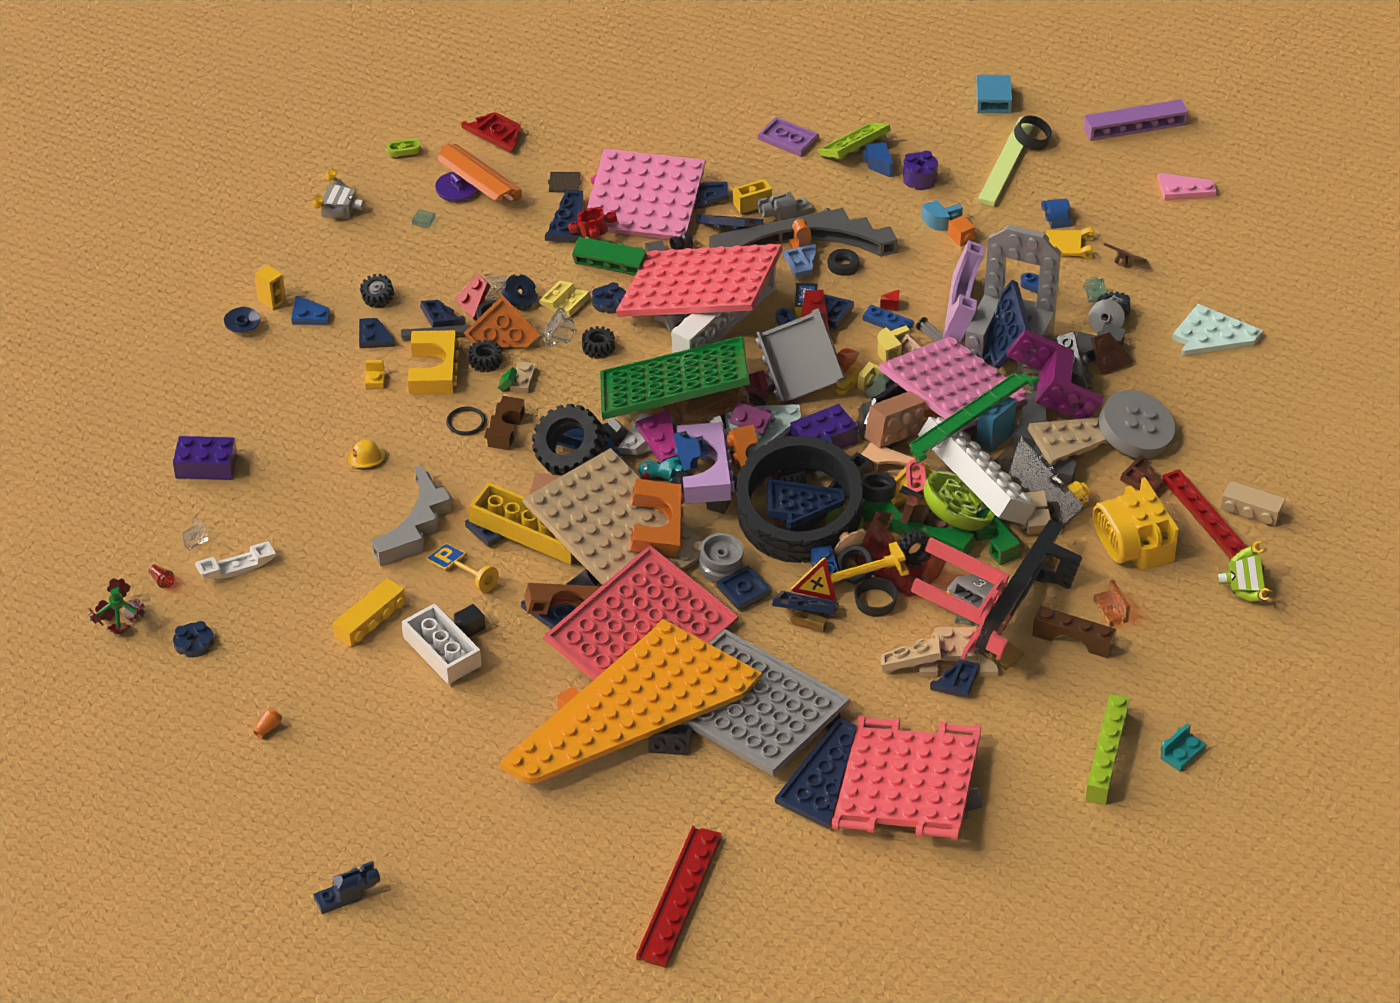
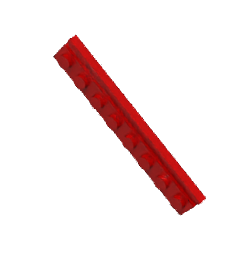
M692 825L637 951L636 960L642 959L646 963L664 968L667 967L720 843V832L705 828L697 829Z

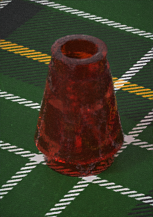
M156 564L150 566L148 572L159 587L169 588L174 584L175 577L172 571Z

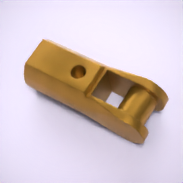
M796 609L794 616L790 618L791 623L795 626L807 627L823 633L828 625L827 618Z

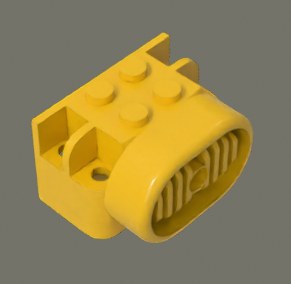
M1145 477L1141 478L1140 491H1135L1131 485L1126 486L1124 495L1099 502L1094 506L1093 522L1096 533L1114 562L1121 564L1132 561L1137 568L1145 570L1175 561L1179 529Z

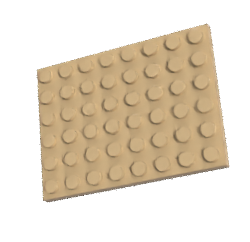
M611 448L523 499V503L602 585L639 554L638 552L630 551V538L634 524L661 527L669 523L667 517L659 510L632 506L635 479L641 478ZM681 520L680 523L684 524L683 533L680 535V538L683 539L682 550H678L677 557H664L684 571L699 562L702 540Z

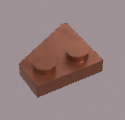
M1110 332L1090 337L1100 373L1133 363V359Z
M1140 455L1122 473L1120 481L1140 490L1141 478L1145 477L1154 492L1157 493L1163 486V480L1155 473L1151 466H1147L1144 462L1145 458Z

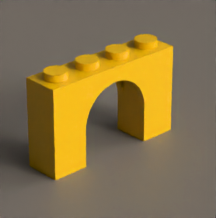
M455 330L412 331V357H437L444 362L432 368H409V394H453L454 386H457V375L455 374H458V363H455V361H459V351L456 349L460 348V340L456 338Z

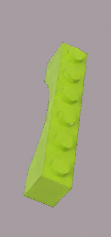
M1109 694L1089 775L1085 801L1103 805L1107 803L1116 756L1128 715L1130 697Z

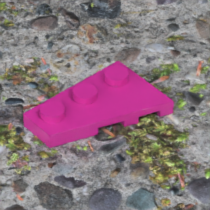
M669 410L636 421L635 426L660 464L669 458L677 457V447L673 437L674 431Z

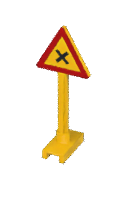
M897 542L889 544L891 555L884 557V559L832 574L829 572L826 558L823 557L791 587V591L835 601L833 582L885 567L896 566L901 576L907 575L909 572L903 563L906 560Z

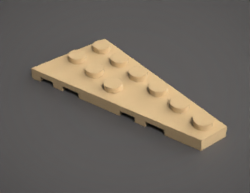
M1099 417L1029 423L1027 428L1050 466L1055 465L1058 460H1067L1071 455L1077 456L1095 449L1101 443H1109L1100 429Z

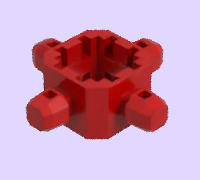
M590 207L587 210L580 211L577 214L578 222L570 223L568 228L571 234L581 231L584 238H597L609 231L607 223L611 224L617 221L616 212L604 214L602 207Z

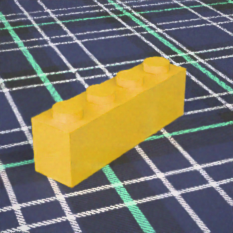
M386 578L332 623L334 637L350 647L360 642L364 636L373 631L382 621L388 619L394 611L404 605L406 602L404 588Z

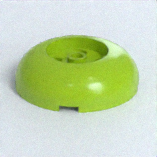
M936 471L932 472L926 479L923 490L925 501L931 511L942 521L958 529L974 531L986 527L993 520L995 514L957 475ZM989 508L990 512L985 519L976 518L977 512Z

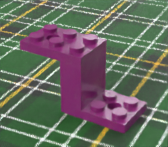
M1024 329L1007 350V357L1039 370L1038 378L1040 382L1037 384L1035 403L1072 419L1090 418L1103 403L1104 397L1071 383L1074 350L1027 329Z

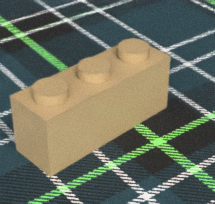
M1230 481L1222 496L1221 509L1276 527L1283 513L1285 498Z

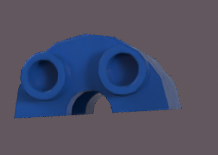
M1067 198L1041 201L1042 211H1045L1046 222H1049L1051 229L1072 227V218L1070 219L1068 211L1071 208Z

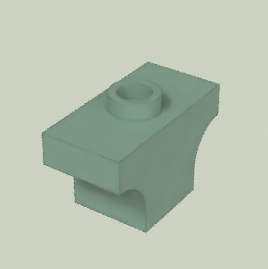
M878 374L872 380L874 384L865 393L869 398L877 396L896 382L885 374L883 376Z

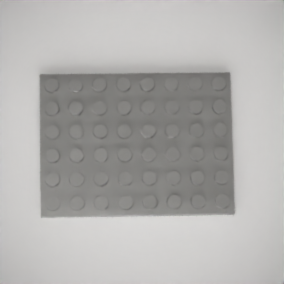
M724 629L708 644L762 672V678L743 699L682 724L692 727V730L774 776L839 715V712L841 713L850 705V698Z

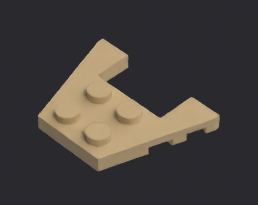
M936 627L934 633H939L942 659L937 661H959L964 648L977 630L976 627ZM978 648L975 653L970 650L965 661L979 662L980 677H998V668L990 653ZM937 661L921 664L919 677H937Z

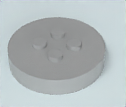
M1123 390L1114 393L1108 398L1099 415V426L1106 440L1120 452L1138 458L1140 455L1145 459L1159 456L1166 450L1175 434V423L1169 410L1156 398L1140 391Z

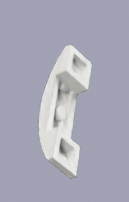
M269 541L250 546V552L217 562L214 557L197 561L195 565L203 578H229L259 568L272 560L276 553Z

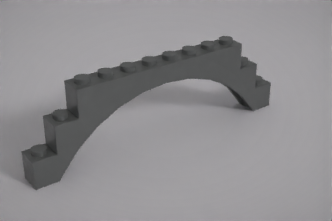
M843 208L709 236V248L789 243L790 239H794L793 222L797 219H805L807 226L811 230V241L843 243L864 249L880 257L897 253V238L891 227L873 230L867 217L849 220Z
M1103 325L1102 331H1098L1097 335L1110 332L1117 342L1123 346L1125 329ZM1078 332L1076 339L1079 350L1087 354L1089 363L1096 361L1090 337L1096 335ZM1036 384L1033 390H1031L1032 393L1027 395V406L1023 405L1022 418L1019 417L1016 428L1018 429L1013 431L1012 441H1014V449L1030 452L1031 466L1047 470L1046 476H1049L1048 484L1065 488L1074 481L1077 463L1069 456L1067 460H1058L1055 465L1050 466L1027 429L1029 423L1047 422L1046 407L1035 403Z

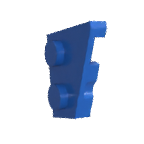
M300 296L295 297L291 318L292 324L328 325L330 309Z

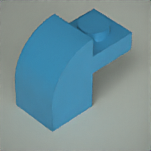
M938 200L922 204L921 218L928 227L938 231H947L949 221L962 216L963 207L957 204L943 208Z

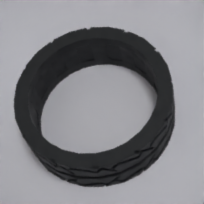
M812 436L783 437L767 443L768 445L761 446L745 461L746 464L742 466L737 480V516L745 537L757 550L784 562L808 563L810 562L812 548L831 545L833 551L840 541L839 536L842 533L848 532L850 534L857 531L861 522L863 484L860 471L854 461L836 445ZM802 467L824 472L834 478L844 489L849 502L843 513L828 525L812 531L797 532L775 527L765 521L751 504L752 493L766 477L787 468Z

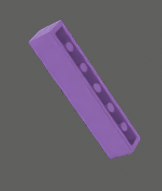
M1182 99L1089 114L1085 115L1084 130L1090 141L1183 126L1187 125L1188 110Z

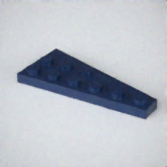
M839 717L777 794L775 803L829 829L857 725Z

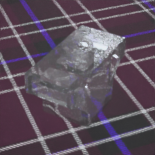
M558 307L541 334L545 345L552 347L559 342L569 344L577 329L573 319L568 318L566 310Z

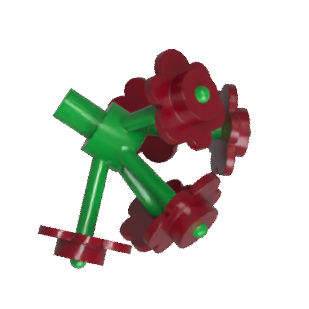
M113 578L107 587V591L111 592L109 602L107 603L105 600L99 601L98 606L95 607L96 614L89 607L88 610L91 613L88 616L90 621H93L95 624L99 622L102 626L104 624L101 620L111 621L113 617H116V623L108 626L107 630L114 634L125 633L126 629H130L131 626L126 623L120 624L119 609L124 607L126 618L135 623L136 620L140 621L144 618L146 611L143 609L145 604L137 598L133 601H124L123 597H126V592L130 590V585L125 583V580L122 578L119 580Z

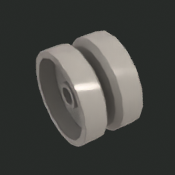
M715 533L706 537L702 541L700 548V573L711 582H716L742 568L744 551L742 543L736 537L725 533Z

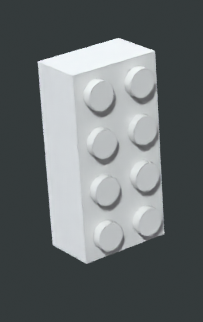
M435 603L401 621L403 638L448 685L482 666L480 649Z

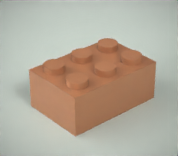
M908 391L871 405L864 438L877 447L882 448L919 434L922 428L926 401L912 391Z

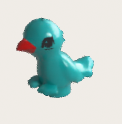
M678 457L669 458L661 464L654 460H646L638 468V472L644 480L662 477L670 480L669 483L672 482L678 470L687 472V470L683 471L680 458Z

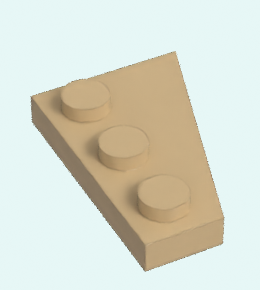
M939 633L932 634V638L925 641L922 638L916 640L915 644L911 647L901 646L880 655L882 671L892 672L900 668L915 667L918 664L934 663L937 660H941Z

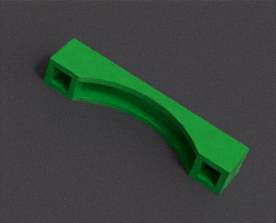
M865 500L862 504L861 514L864 520L900 536L902 534L906 536V531L908 530L912 533V529L917 531L920 529L929 538H934L967 555L973 549L974 534L956 527L939 528L923 525L918 522H909L907 524L900 522L902 513L893 505L891 500L883 503Z

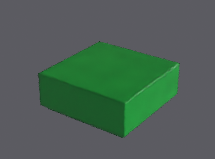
M511 367L502 375L498 385V389L502 392L514 383L517 374L515 368Z

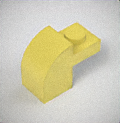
M906 325L893 331L886 327L879 332L877 353L884 362L901 355L902 344L900 342L906 334H910V329Z

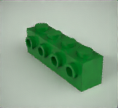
M578 237L572 252L575 264L630 275H636L638 270L641 269L643 262L647 259L646 249L641 247L615 244L605 240L599 241L589 237Z

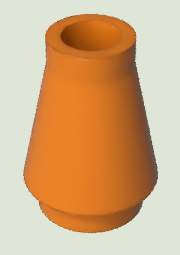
M272 708L268 711L265 710L253 733L262 739L281 724V715Z

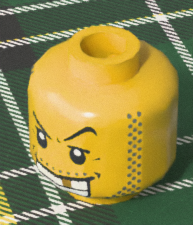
M1074 481L1062 490L1063 497H1061V500L1066 507L1070 506L1076 510L1089 501L1091 493L1084 482Z

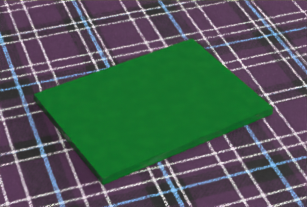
M743 336L601 370L602 419L618 417L749 385L750 380Z

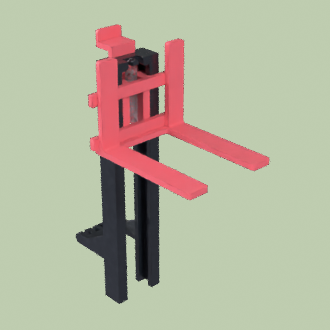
M1049 519L1009 582L1010 574L1000 571L934 538L928 540L926 552L994 584L980 608L918 578L914 580L911 592L979 624V627L964 648L961 659L965 660L970 650L975 653L977 648L987 653L992 652L996 654V660L1001 659L1008 644V640L1001 637L1035 581L1058 584L1067 589L1071 588L1082 557L1055 544L1062 532L1063 525ZM1051 556L1060 560L1056 572L1045 567Z

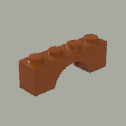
M528 583L524 595L527 614L547 615L551 607L559 604L571 605L577 608L601 586Z

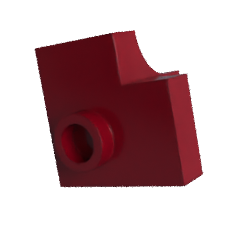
M764 370L749 374V385L737 387L741 397L748 395L759 401L768 399L766 389L769 386Z

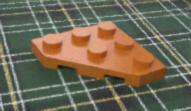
M503 295L464 332L472 343L478 344V340L484 342V339H487V342L493 340V343L497 342L500 347L528 348L541 336Z

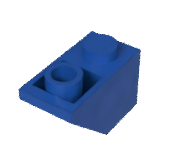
M831 545L811 549L810 562L812 568L825 557L830 574L839 572Z

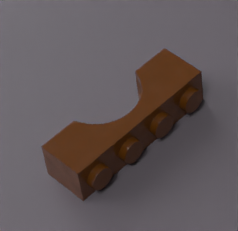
M1040 606L1034 618L1032 636L1052 641L1053 638L1059 635L1072 636L1080 640L1087 647L1089 653L1108 659L1115 645L1116 629Z

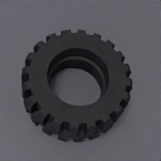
M567 404L566 407L559 405L556 407V410L553 411L551 409L547 411L548 415L542 416L539 419L541 421L540 424H536L534 428L536 434L532 435V441L534 442L532 445L533 451L536 453L537 460L552 475L563 476L607 450L605 445L608 444V438L606 437L605 428L589 409H585L581 405H576V407L574 404ZM571 429L584 430L583 442L575 452L568 455L556 454V444L565 432Z

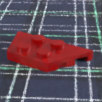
M496 112L476 117V121L471 123L466 121L461 123L462 128L510 153L513 152L521 132L520 124Z

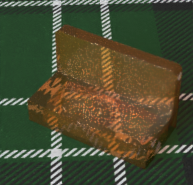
M1110 580L1109 590L1094 594L1093 600L1109 626L1113 627L1128 622L1130 605L1116 582Z

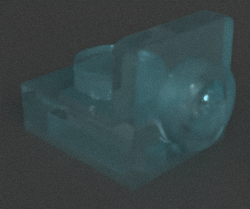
M1092 277L1085 281L1083 289L1087 292L1089 303L1098 302V297L1106 293L1104 278Z

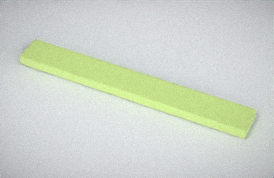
M1019 117V119H1018L1016 125L1018 124V122H1019L1023 117ZM1021 124L1023 131L1030 136L1035 125ZM1014 129L978 197V203L995 206L1025 147L1015 138Z

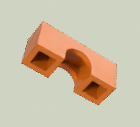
M754 425L731 429L729 435H727L728 445L732 446L733 449L732 461L734 465H737L738 472H736L737 480L742 466L746 464L745 461L748 459L745 453L746 449L755 447L758 443Z

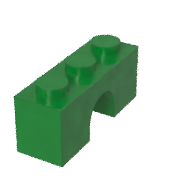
M989 508L977 512L976 518L985 519L990 512ZM996 515L986 527L969 531L974 534L977 541L987 538L991 539L989 554L999 565L1019 557L1021 548L1019 539L1010 533L1008 527L1003 525Z

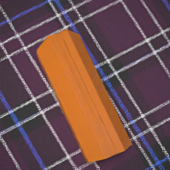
M445 144L439 152L438 161L494 201H502L504 197L510 201H518L522 197V189L459 145Z

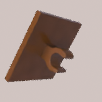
M1104 243V246L1120 252L1114 262L1118 264L1119 260L1123 259V267H1126L1128 264V256L1145 262L1147 260L1117 246Z

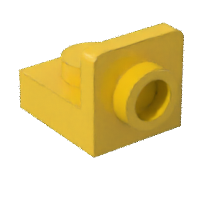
M366 360L365 389H384V361Z

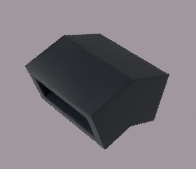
M614 417L607 423L602 424L606 430V436L611 438L613 444L622 441L629 433Z

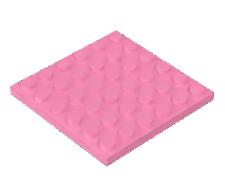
M604 149L587 208L602 207L604 214L616 212L617 221L611 224L607 223L609 230L607 233L666 240L674 236L679 237L682 233L689 231L706 165L705 160Z
M950 336L883 362L879 367L882 373L906 391H912L924 399L926 406L944 419H947L1007 378L999 373L996 368L988 365L982 358L976 356L970 349L964 347L955 338ZM1021 388L1009 397L1017 401L1016 407L1026 403L1028 393ZM978 418L960 429V431L976 425Z

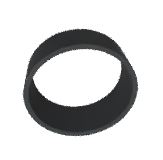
M1033 115L1023 117L1014 128V135L1017 141L1032 150L1046 148L1052 134L1048 123ZM1028 123L1039 127L1047 138L1039 140L1030 137L1023 131L1021 124Z
M870 577L860 581L854 590L857 608L868 616L879 617L887 615L895 607L898 596L896 586L891 581L881 577ZM878 589L887 592L893 601L883 607H870L863 604L858 598L865 591Z

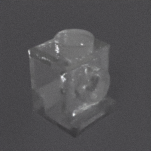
M485 274V280L491 285L486 299H499L502 296L501 292L507 276L489 277V274Z

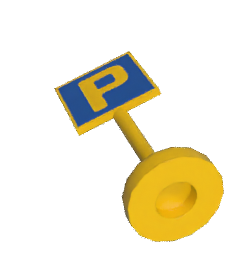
M445 543L425 558L426 561L445 571L452 565H456L475 575V585L478 590L484 593L491 591L498 582L499 572L496 568L485 566L476 571L459 562L460 559L466 556V553L448 543Z

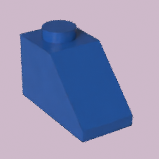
M886 142L865 145L863 161L867 163L868 168L885 176L893 177V161Z

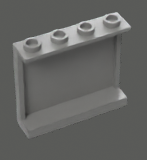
M819 308L813 310L809 315L763 333L756 332L758 338H756L759 349H763L764 355H762L765 366H769L770 372L768 375L770 381L775 383L777 389L774 392L776 398L781 400V402H790L846 380L823 313Z

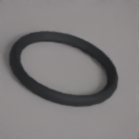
M466 406L457 408L449 413L446 424L456 434L471 435L484 427L486 419L483 412L479 409ZM471 410L481 416L482 422L478 428L472 431H458L451 426L450 419L459 411Z

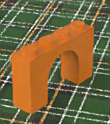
M635 479L632 489V506L659 510L667 517L669 523L661 527L634 524L630 538L631 552L641 553L646 547L651 545L663 556L677 557L678 550H682L683 539L680 538L684 524L680 523L684 514V508H681V504L684 501V493H681V484Z

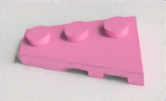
M1158 173V181L1164 200L1216 197L1213 180Z

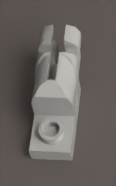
M791 192L770 196L769 200L766 197L757 201L759 213H763L762 217L776 215L780 221L812 213V206L805 197L795 200Z

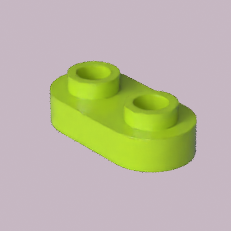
M411 138L391 141L387 144L386 149L389 156L399 157L415 155L420 152L421 146L419 140Z

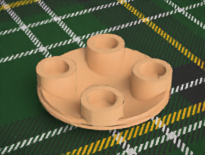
M859 529L850 534L848 532L842 533L839 536L840 541L833 549L834 555L838 558L841 551L852 545L865 547L869 539L868 534L864 529Z

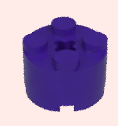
M927 150L906 154L903 162L904 184L908 187L910 185L914 186L916 190L932 188L934 183L937 182V159Z

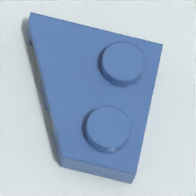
M816 244L783 251V257L795 278L812 275Z

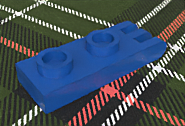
M870 305L863 314V321L881 328L887 327L890 331L905 325L911 329L914 325L913 320L874 305Z

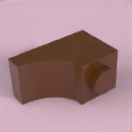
M909 493L902 510L900 522L906 524L909 522H919L923 524L925 518L929 519L932 511L925 499Z

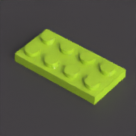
M868 123L817 149L819 156L842 159L847 156V153L856 152L860 149L859 147L873 143L872 140L885 137L886 133L891 131L890 124Z

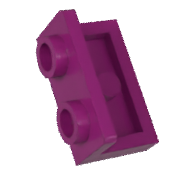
M738 401L729 422L738 427L754 425L755 432L764 436L770 422H774L775 418L771 414L772 412L762 407L760 410L755 408V405L745 401L741 403Z

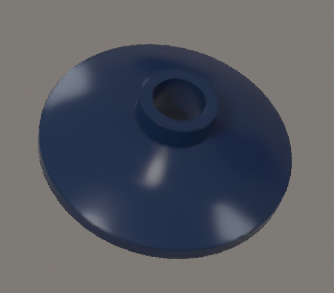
M249 307L232 309L224 317L225 327L237 333L251 331L260 323L259 313Z

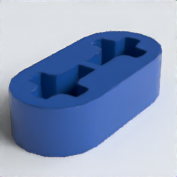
M780 308L776 311L778 326L796 320L792 311L787 308Z

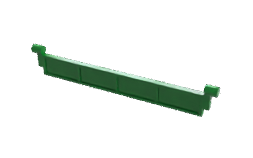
M1013 373L911 442L909 446L912 448L910 449L911 453L916 456L915 461L918 464L927 459L925 453L1025 385L1029 384L1033 387L1040 382V379L1037 376L1030 378L1024 373L1021 375Z

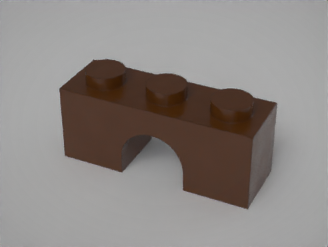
M503 396L500 403H497L496 413L491 416L490 427L486 428L485 431L488 447L510 450L515 438L514 424L520 425L525 414L524 399Z

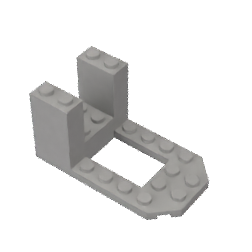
M1007 225L1003 230L990 234L987 248L984 296L966 330L965 347L970 349L976 356L982 358L1000 294L1004 289L1006 258L1040 266L1037 302L1023 299L1031 331L1049 340L1052 339L1061 251L1057 246L1054 247L1049 242L1050 238L1045 233ZM1017 361V372L1023 373V369L1037 370Z

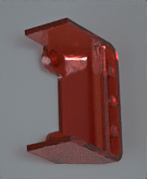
M876 512L860 545L872 554L875 561L891 555L889 544L895 542V539L886 530L894 515L892 512ZM856 554L855 562L857 566L867 564L866 558L863 555ZM932 554L921 569L904 563L909 572L907 575L901 576L896 566L875 570L873 576L885 578L891 581L899 592L909 597H915L918 595L911 592L914 580L918 578L931 584L940 576L946 561Z

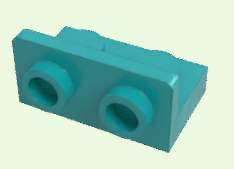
M1188 723L1182 728H1178L1169 740L1166 739L1162 743L1160 748V759L1179 772L1206 748V743L1190 733L1191 725Z

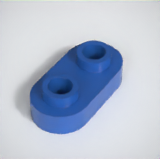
M1031 272L1024 273L1020 278L1021 287L1038 294L1039 275Z

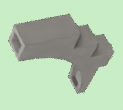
M422 465L414 467L415 479L420 491L412 512L398 527L383 536L371 540L373 555L380 566L423 552L424 536L438 532V517L451 513V504H453L451 494L447 493L444 487L437 488V485L431 482L429 472H425Z

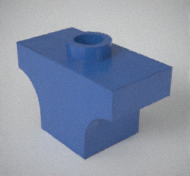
M687 431L673 434L677 447L676 454L680 458L683 471L697 468L698 459L708 454L703 436L693 438L688 435Z

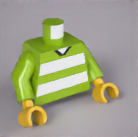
M1256 541L1254 545L1241 550L1229 562L1228 572L1217 573L1219 585L1230 584L1231 592L1248 602L1262 600L1270 602L1273 600V598L1266 597L1268 592L1273 591L1264 586L1260 554H1257L1267 551V549L1260 550V544L1265 543L1264 541Z

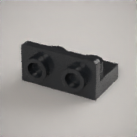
M677 725L660 733L653 734V736L649 737V752L689 755L692 727Z

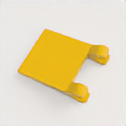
M1088 227L1083 230H1046V235L1050 238L1049 242L1054 247L1057 246L1059 248L1061 256L1093 258V247L1085 246L1081 248V238L1092 241L1094 239V228Z

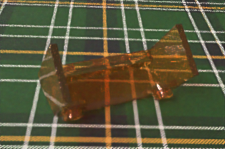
M741 386L663 405L664 411L669 410L670 416H674L675 421L680 425L701 424L716 416L734 411L738 401L744 403L745 401L751 402L746 387Z

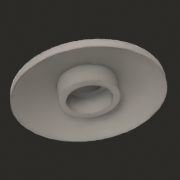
M1105 299L1098 301L1089 312V323L1096 333L1102 331L1103 325L1122 328L1125 321L1123 308L1113 300ZM1104 314L1108 315V319L1106 321H1104L1102 318Z

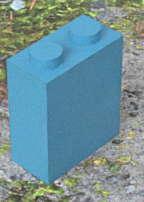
M977 75V113H1011L1012 92L1010 75Z
M1008 397L978 417L976 443L981 448L991 453L1013 434L1016 400Z

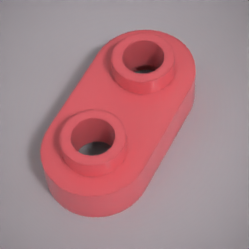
M912 459L906 465L907 487L920 494L924 493V484L927 479L926 467L923 461L918 464L915 459Z

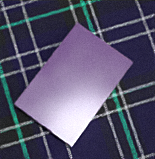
M775 117L758 134V140L800 157L819 139V134L778 117Z

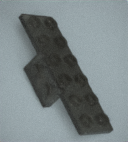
M1018 436L994 460V462L1001 466L1000 469L1011 476L1013 482L1022 487L1021 490L1024 493L1044 490L1048 505L1045 509L1049 510L1052 521L1065 527L1084 509V504L1057 476L1059 472L1053 466L1049 467L1047 465L1048 460L1042 454L1038 455L1021 436Z

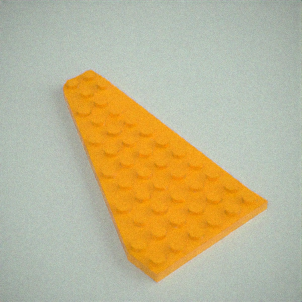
M662 619L646 636L513 749L500 763V769L526 783L541 782L653 736V734L660 733L743 699L762 678V672Z

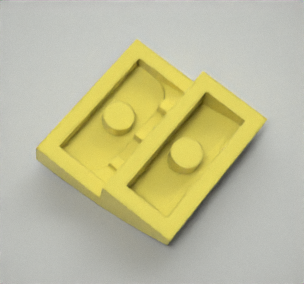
M559 281L539 300V303L553 312L571 317L591 296L589 291L575 289L573 283Z

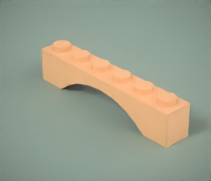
M871 442L862 453L863 456L872 460V473L879 472L888 475H898L906 467L907 463L914 459L886 447L879 448ZM926 463L936 471L949 472L939 467Z

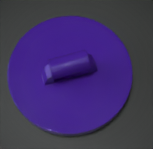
M455 172L442 175L435 184L436 193L448 201H464L473 197L478 191L475 186Z

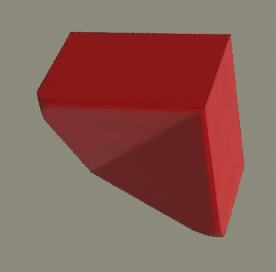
M900 290L881 295L880 308L898 311Z

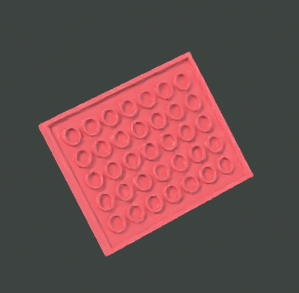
M737 245L734 247L720 246L717 248L703 247L700 249L686 248L683 250L649 251L647 259L643 262L641 269L638 270L616 310L617 316L753 311L783 251L782 245Z
M649 545L546 633L544 640L588 677L595 680L646 636L662 619L709 643L724 629L727 630L738 620V615Z

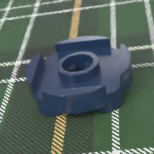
M513 274L504 282L501 294L518 310H524L532 306L537 300L536 286L529 277L522 274L514 276L515 274Z
M615 282L595 288L592 291V305L599 312L604 310L608 311V314H614L626 291Z
M203 621L178 626L173 636L174 648L177 653L186 654V657L202 656L214 644L213 632Z

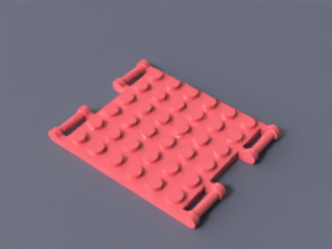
M859 715L837 808L832 819V829L867 830L868 833H875L877 824L916 827V837L926 835L959 840L982 726L978 724L974 726L947 724V722H940L938 733L899 730L900 718L889 720L866 718L864 715ZM865 726L886 727V728H892V729L890 730V729L866 728ZM946 732L973 734V736L946 734Z

